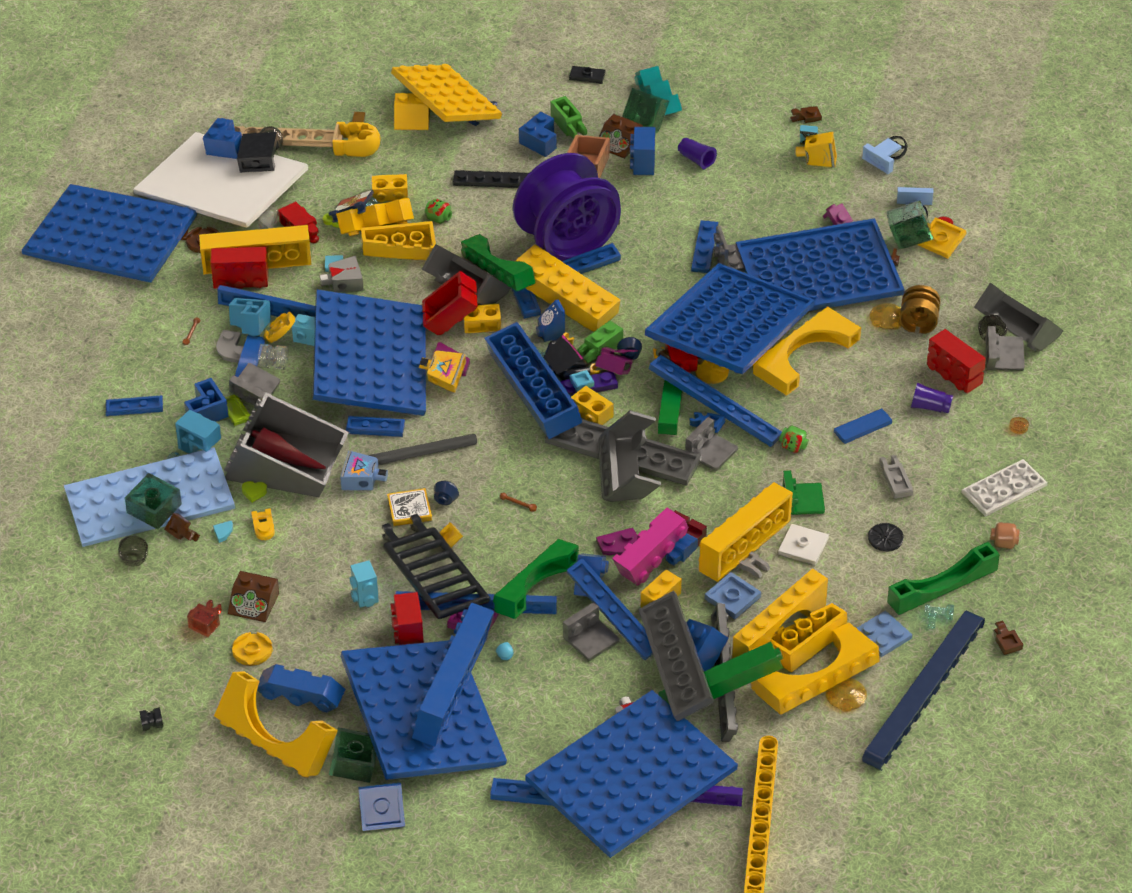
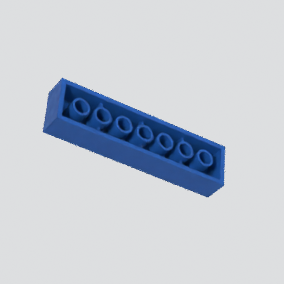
M518 322L484 338L490 355L548 439L583 423L578 406Z
M474 603L470 604L468 610L464 609L460 619L462 623H457L454 631L456 635H451L448 643L449 649L445 648L441 660L443 662H438L435 669L436 676H431L428 684L430 688L424 690L421 698L423 703H418L414 714L417 717L414 718L411 729L414 730L412 739L436 747L487 640L494 614L493 610Z

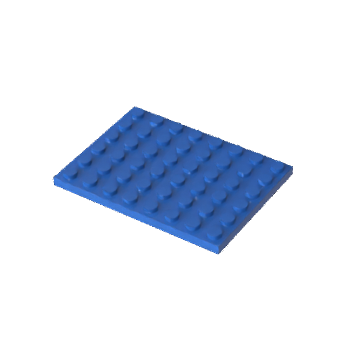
M70 184L21 251L23 255L151 283L196 218L197 213L196 210L187 207Z
M875 218L736 242L746 274L814 299V307L809 311L901 296L905 292Z
M718 263L645 329V336L743 375L814 307L815 300Z
M317 289L315 296L312 400L425 416L426 370L419 368L421 358H426V328L423 326L424 313L422 305Z
M449 640L341 651L342 663L386 780L495 768L506 765L507 759L472 673H470L436 747L412 739L414 730L411 729L414 718L417 717L414 714L418 703H423L421 698L424 690L430 688L428 687L432 675L436 676V666L438 662H443L441 657L445 648L449 649Z
M651 690L525 775V780L611 858L736 771L738 764L687 719L683 718L677 722L670 705Z

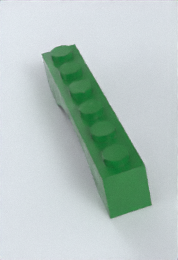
M481 234L461 241V253L464 258L515 291L536 283L533 267L524 261H508L493 256L488 239Z
M557 539L500 591L496 592L493 598L495 612L516 619L526 610V596L535 584L549 576L567 572V569L577 562L579 545Z
M989 542L971 549L960 561L938 575L921 580L904 579L889 586L887 603L898 615H901L997 571L1000 554Z

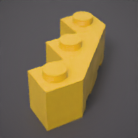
M409 198L370 205L361 214L357 213L358 209H350L336 214L341 234H348L349 237L359 235L361 228L386 226L396 223L407 224L408 220L414 219Z

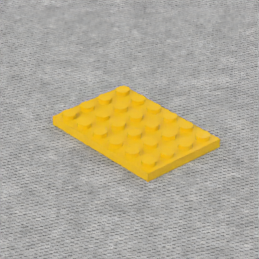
M429 64L428 66L401 65L400 67H392L391 74L444 122L501 119L502 112L448 64Z

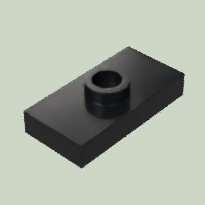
M572 66L569 80L603 84L606 70Z

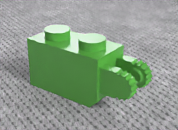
M566 96L550 101L551 117L554 118V122L566 136L570 135L574 139L578 132L582 135H587L588 132L582 123L581 113Z
M610 320L584 339V343L577 348V351L581 356L585 355L584 360L587 363L594 359L597 360L602 347L617 349V344L623 339L624 329Z

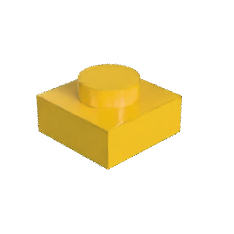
M451 522L439 532L451 548L463 537Z

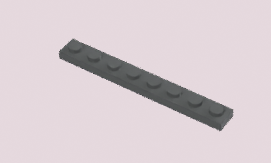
M717 603L711 614V625L726 637H729L730 630L727 628L728 613H726L725 604ZM728 641L716 660L715 666L731 660V644ZM735 691L718 697L721 742H730L733 735H736L738 731V723L735 721L737 708L734 707Z

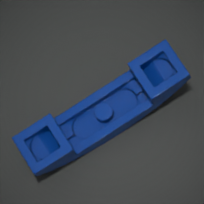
M247 336L235 373L236 377H239L248 363L258 366L266 342L265 338Z

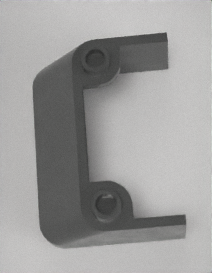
M435 244L422 267L423 271L435 276L434 280L442 285L459 271L475 280L477 305L495 304L507 295L511 287H508L494 276Z
M989 283L974 306L975 309L985 315L984 319L992 325L996 322L1016 336L1023 337V340L1028 342L1027 347L1035 352L1038 349L1042 351L1059 338L1064 331L1048 318L1040 316L1005 294L992 283Z
M629 410L600 435L598 451L603 500L617 502L643 499L661 485V481L639 476L637 450L645 444V429L656 421L655 417Z

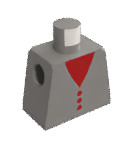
M356 256L330 263L328 265L329 274L319 275L321 286L332 284L334 292L364 290L363 278Z

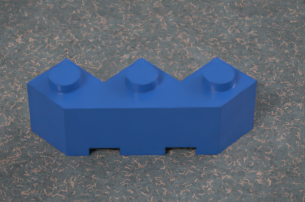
M278 664L263 670L257 691L269 700L283 695L295 706H301L310 701L320 711L326 713L338 707L346 690L331 676L322 675V677L312 676V672L296 668L294 671L285 670L283 665Z

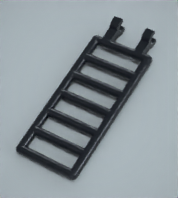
M418 514L410 516L413 522L410 525L411 529L416 531V533L401 538L396 536L389 523L382 525V529L385 534H382V538L388 541L383 544V549L437 619H443L463 612L464 609L468 610L471 603L480 606L490 602V596L435 527L427 529ZM429 536L435 539L434 541L398 553L393 549ZM438 547L443 549V552L405 564L402 560ZM450 558L453 562L415 576L411 572L412 570ZM457 569L461 572L460 575L422 587L419 583ZM464 581H468L471 585L433 599L429 596V593ZM475 592L480 596L479 598L444 610H440L437 606Z

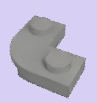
M229 330L222 331L217 341L216 349L224 360L239 363L243 346H238L237 344L241 338V333Z

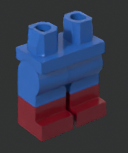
M676 510L674 512L685 519L689 528L686 535L680 538L675 543L673 550L666 555V561L673 566L679 561L684 562L699 547L701 540L707 536L706 525L694 519L690 520V517Z

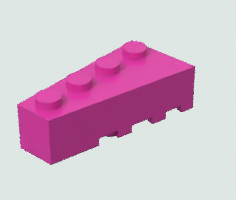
M668 507L664 509L649 524L648 530H642L637 535V540L633 544L628 543L624 547V553L620 556L616 554L612 558L619 573L636 586L646 582L652 570L657 568L664 556L673 550L675 543L686 535L689 527L685 519Z

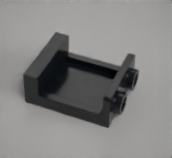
M277 132L242 134L237 155L240 173L275 170L274 154L275 149L279 148L280 145Z

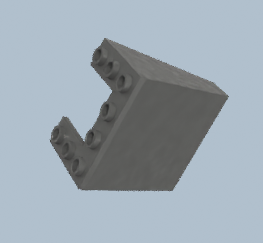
M265 392L262 399L258 398L254 406L257 410H252L248 418L249 420H247L243 431L246 433L245 435L241 433L230 456V460L227 462L224 469L227 472L226 480L239 483L247 481L254 483L263 482L267 485V488L319 498L349 432ZM263 428L272 431L300 452L326 466V469L293 465L270 457L252 448L256 438H253L251 434L253 430L261 432Z

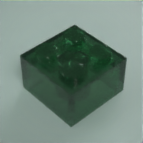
M632 88L622 117L639 123L643 127H655V133H658L670 101Z
M921 200L886 211L889 227L899 249H905L933 240L931 225Z
M150 473L124 498L128 514L157 530L182 505L180 489Z
M338 727L333 744L329 775L370 783L375 766L376 752L369 733Z

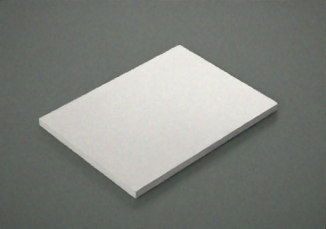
M195 132L133 190L134 194L167 204L187 207L196 210V213L247 228L308 170V165L274 155V171L240 173L237 159L206 155L203 142L205 134Z

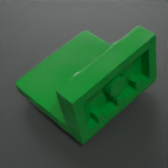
M791 470L783 471L782 487L793 492L791 515L824 514L825 505L822 484H796V478H792Z

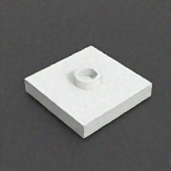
M791 524L778 550V555L816 565L827 543L829 534Z

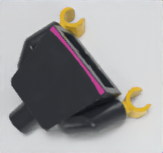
M566 332L561 337L549 342L543 358L548 362L553 373H557L562 380L570 379L571 374L585 370L590 375L600 373V370L595 371L597 369L596 363L591 364L590 368L587 367L589 364L573 347L574 337L569 338V333Z

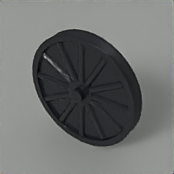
M890 523L877 524L868 533L869 543L880 551H894L902 545L904 539L901 529Z

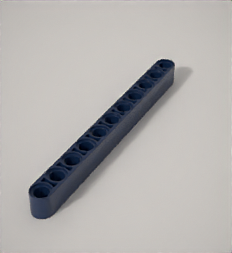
M967 610L964 611L868 745L863 754L862 762L881 771L883 770L881 769L884 763L887 764L893 756L891 753L900 746L903 736H907L912 729L911 725L913 722H917L921 716L920 712L923 708L926 709L931 702L930 698L932 695H936L941 688L940 684L942 681L945 682L950 675L949 671L952 667L955 668L960 661L959 657L961 654H965L969 648V643L973 642L977 637L978 630L984 626L985 618Z

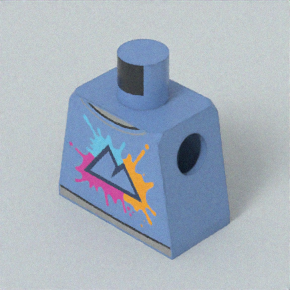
M348 451L340 476L341 490H373L376 480L387 481L388 470L378 469V459L376 457Z

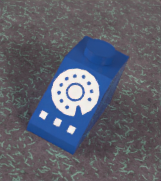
M559 299L555 300L538 318L536 332L538 337L543 338L544 342L557 339L565 333V310Z

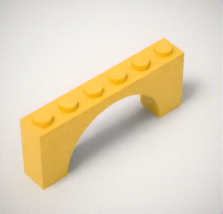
M826 307L762 355L753 364V374L787 396L799 387L800 374L791 367L788 361L793 351L813 342H831L849 349L860 340L861 327L831 308Z
M813 568L733 636L732 659L770 642L778 628L794 613L799 611L805 616L810 617V613L825 607L828 578Z
M848 622L832 631L833 644L839 651V655L828 667L805 675H789L776 671L751 682V688L769 706L782 715L880 662L879 646Z
M245 671L232 672L214 717L219 719L222 725L236 730L235 733L237 735L250 739L251 744L267 750L266 753L268 755L281 759L282 764L298 770L297 773L307 778L318 775L338 730L324 721H310L307 729L295 740L283 742L276 739L264 728L257 713L256 693L260 681Z

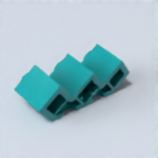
M659 66L635 73L634 80L636 85L639 86L646 100L649 101L659 117L682 111L678 94L672 95L669 81L662 80Z

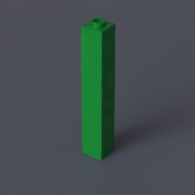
M768 642L704 671L713 699L782 669L783 666L780 660L784 658L779 647L775 649L772 642ZM665 689L658 692V695L669 704Z

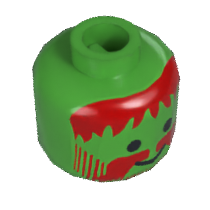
M440 199L429 201L425 207L427 219L439 224L445 220L449 221L452 217L450 204Z
M791 425L783 429L779 441H781V446L784 449L798 453L801 449H806L809 439H806L807 432Z

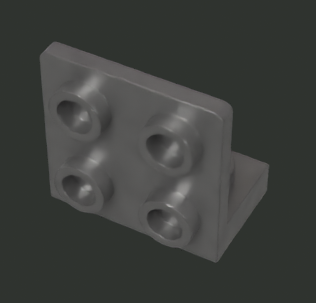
M716 226V233H714L716 246L713 247L714 257H718L717 263L745 272L736 244L727 245L721 226Z
M988 326L985 337L987 370L1023 371L1025 368L1023 337L999 336V334H996L995 326Z
M248 363L239 377L233 375L229 380V392L255 406L258 398L262 399L265 392L272 395L280 384V379Z
M707 417L686 438L685 450L700 454V463L717 471L738 450V446L714 434V420Z
M595 602L563 621V638L588 661L619 642V637L599 620V606Z

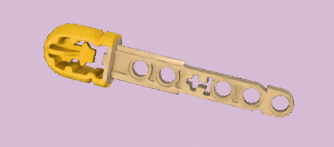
M337 122L335 130L270 127L245 128L244 126H234L235 131L241 132V134L277 132L279 144L284 146L333 147L336 156L346 154L347 156L366 157L374 154L380 146L378 130L373 125L364 122H349L348 124ZM299 136H306L305 139H298ZM317 136L323 137L321 140H315Z

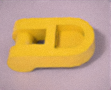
M271 508L265 509L263 512L252 511L256 537L260 540L271 539L275 535ZM262 519H266V520H267V521H264V522H259V520H262Z

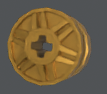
M915 285L909 287L904 292L899 321L903 329L915 333L917 326L920 327L919 333L927 334L936 328L941 304L938 292L925 285Z

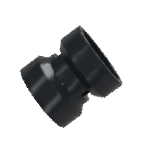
M160 707L154 708L150 712L146 710L139 711L143 731L149 730L151 726L163 728Z

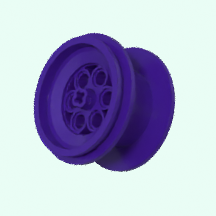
M564 153L543 161L524 178L515 194L512 211L517 225L523 231L534 235L537 246L560 261H564L602 247L617 228L621 216V205L616 188L609 181L598 178L595 165L587 157L577 153Z

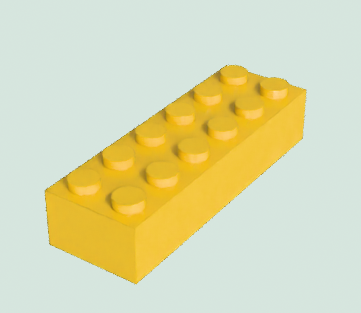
M308 225L199 235L203 275L212 274L210 263L211 248L266 247L268 269L312 265Z
M534 244L515 260L524 261L533 267L536 283L526 287L527 290L533 292V294L550 305L559 299L565 310V315L594 332L618 314L619 298Z
M773 482L770 486L764 488L759 495L753 497L748 504L741 507L732 517H728L722 525L716 527L711 534L704 537L699 544V572L718 582L739 565L742 560H745L750 552L756 551L790 522L793 492Z

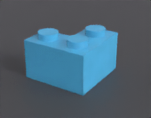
M234 298L229 304L230 325L242 328V334L250 336L260 335L271 321L270 301Z
M192 410L186 412L175 423L178 449L188 454L197 452L200 449L207 452L221 439L220 425Z

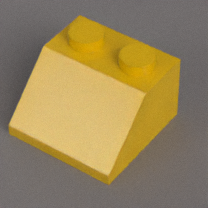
M395 93L394 130H429L430 108L413 93Z

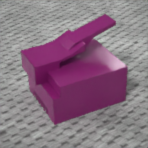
M602 347L595 366L619 375L628 374L631 370L633 359L614 352L627 353L637 352L638 350H614L609 347Z

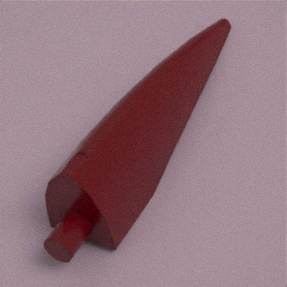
M265 428L261 432L253 430L251 436L256 438L252 448L289 464L326 469V466L300 452L278 434Z

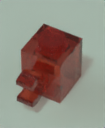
M209 600L206 606L199 603L187 615L188 627L209 637L220 625L219 614L222 611L221 604L212 608L214 606L213 600Z

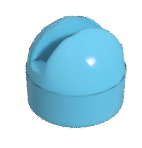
M504 642L496 648V653L502 660H509L513 656V648L508 642Z

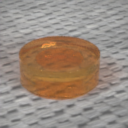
M1014 417L1010 420L1009 429L1013 433L1024 434L1028 431L1029 422L1025 418Z

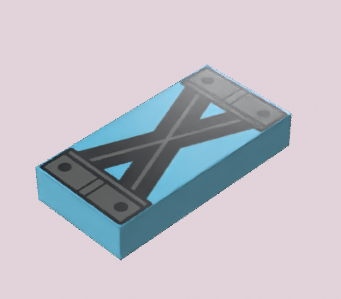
M801 125L800 144L805 145L807 136L818 134V127Z

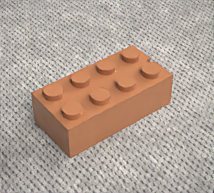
M575 135L567 153H577L587 157L595 165L598 178H600L609 159L610 138Z

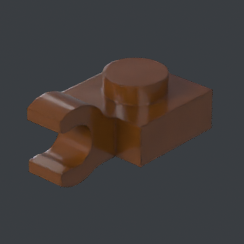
M817 106L791 110L793 116L790 119L792 122L804 120L805 123L822 121V115Z
M178 513L172 514L164 529L180 540L185 537L189 541L194 540L196 542L200 537L199 533L189 529L191 522Z
M1003 620L995 623L997 627L994 629L997 634L995 641L1004 655L1023 649V643L1015 630L1008 631Z

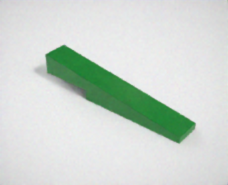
M664 380L660 406L658 434L677 435L683 391Z

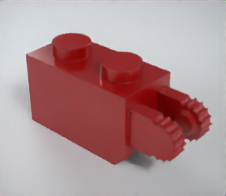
M295 201L278 209L279 222L284 227L308 225L309 242L317 243L319 241L317 221L303 206L301 207Z

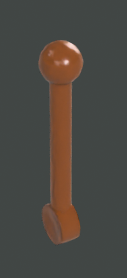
M196 317L193 319L194 324L187 338L182 341L184 345L190 343V338L197 324L201 321L200 318Z
M506 493L500 494L501 500L506 499L529 508L531 512L537 510L535 504L519 501L507 496Z

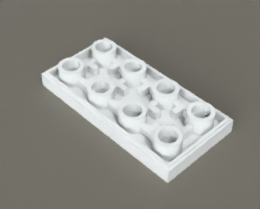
M1022 459L962 489V494L986 517L1046 487L1047 482Z

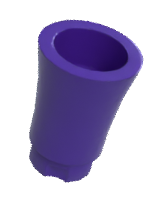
M683 138L678 144V151L703 170L714 164L716 160L717 150L714 147L701 144L689 138Z
M917 382L911 408L949 413L953 395H948L946 392L929 388Z

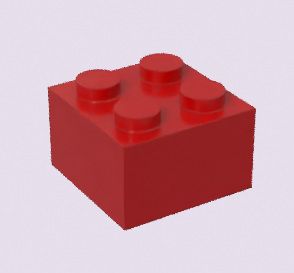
M418 592L394 595V603H390L391 615H395L391 617L392 628L394 631L397 630V632H394L395 644L424 643Z

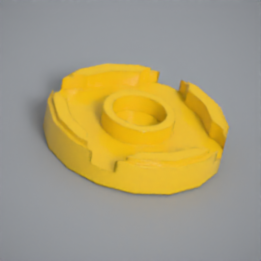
M291 312L278 316L271 322L269 326L271 329L269 331L265 330L264 338L269 343L280 339L294 324L295 316Z
M248 632L238 636L233 642V657L237 662L248 666L259 665L265 662L273 651L272 642L269 637L259 632H256L257 634Z

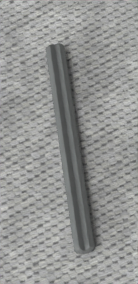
M473 433L368 456L376 457L378 465L476 445L477 437Z

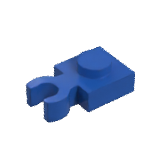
M694 412L695 419H689L690 425L693 427H698L707 417L713 419L715 433H718L726 422L725 416L707 413L704 416L700 412Z

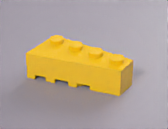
M432 221L361 228L363 256L427 260L436 244Z
M831 603L810 613L808 618H799L793 621V625L786 628L783 626L779 627L770 642H772L775 649L779 647L784 658L780 660L782 666L792 673L833 642L832 631L848 623L847 612Z

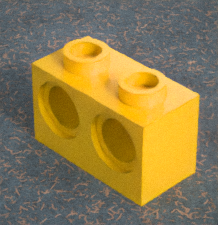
M407 174L372 176L373 202L408 198Z
M499 304L477 305L478 307L473 312L463 318L465 333L501 330Z
M587 386L571 396L578 406L581 418L603 425L614 417V403Z

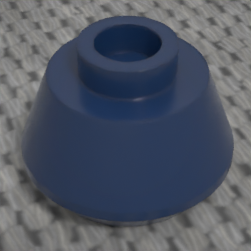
M626 337L619 341L617 350H638L637 352L619 353L621 356L635 360L642 351V343L634 337Z
M446 480L435 483L434 499L438 504L450 505L458 498L459 491L454 483Z

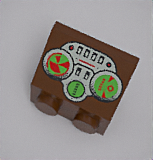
M613 114L604 123L599 137L610 138V153L625 159L630 154V145H634L630 144L631 134H634V127H643V125Z
M240 571L233 584L228 614L266 622L279 595L278 579Z

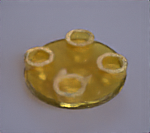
M883 303L873 307L870 311L872 325L882 329H900L899 315L901 307L890 303Z
M849 678L826 690L825 696L832 706L844 712H850L865 703L867 691L862 683Z

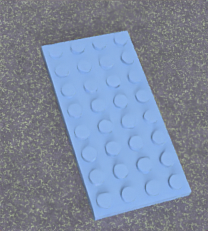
M215 447L207 452L201 450L64 485L82 547L164 527L173 513H178L186 520H192L235 509V504Z

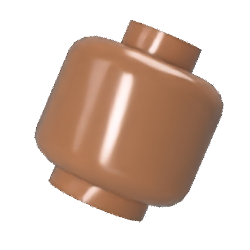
M999 522L995 528H991L990 540H994V545L998 548L1012 549L1015 544L1018 545L1020 529H1017L1015 524Z

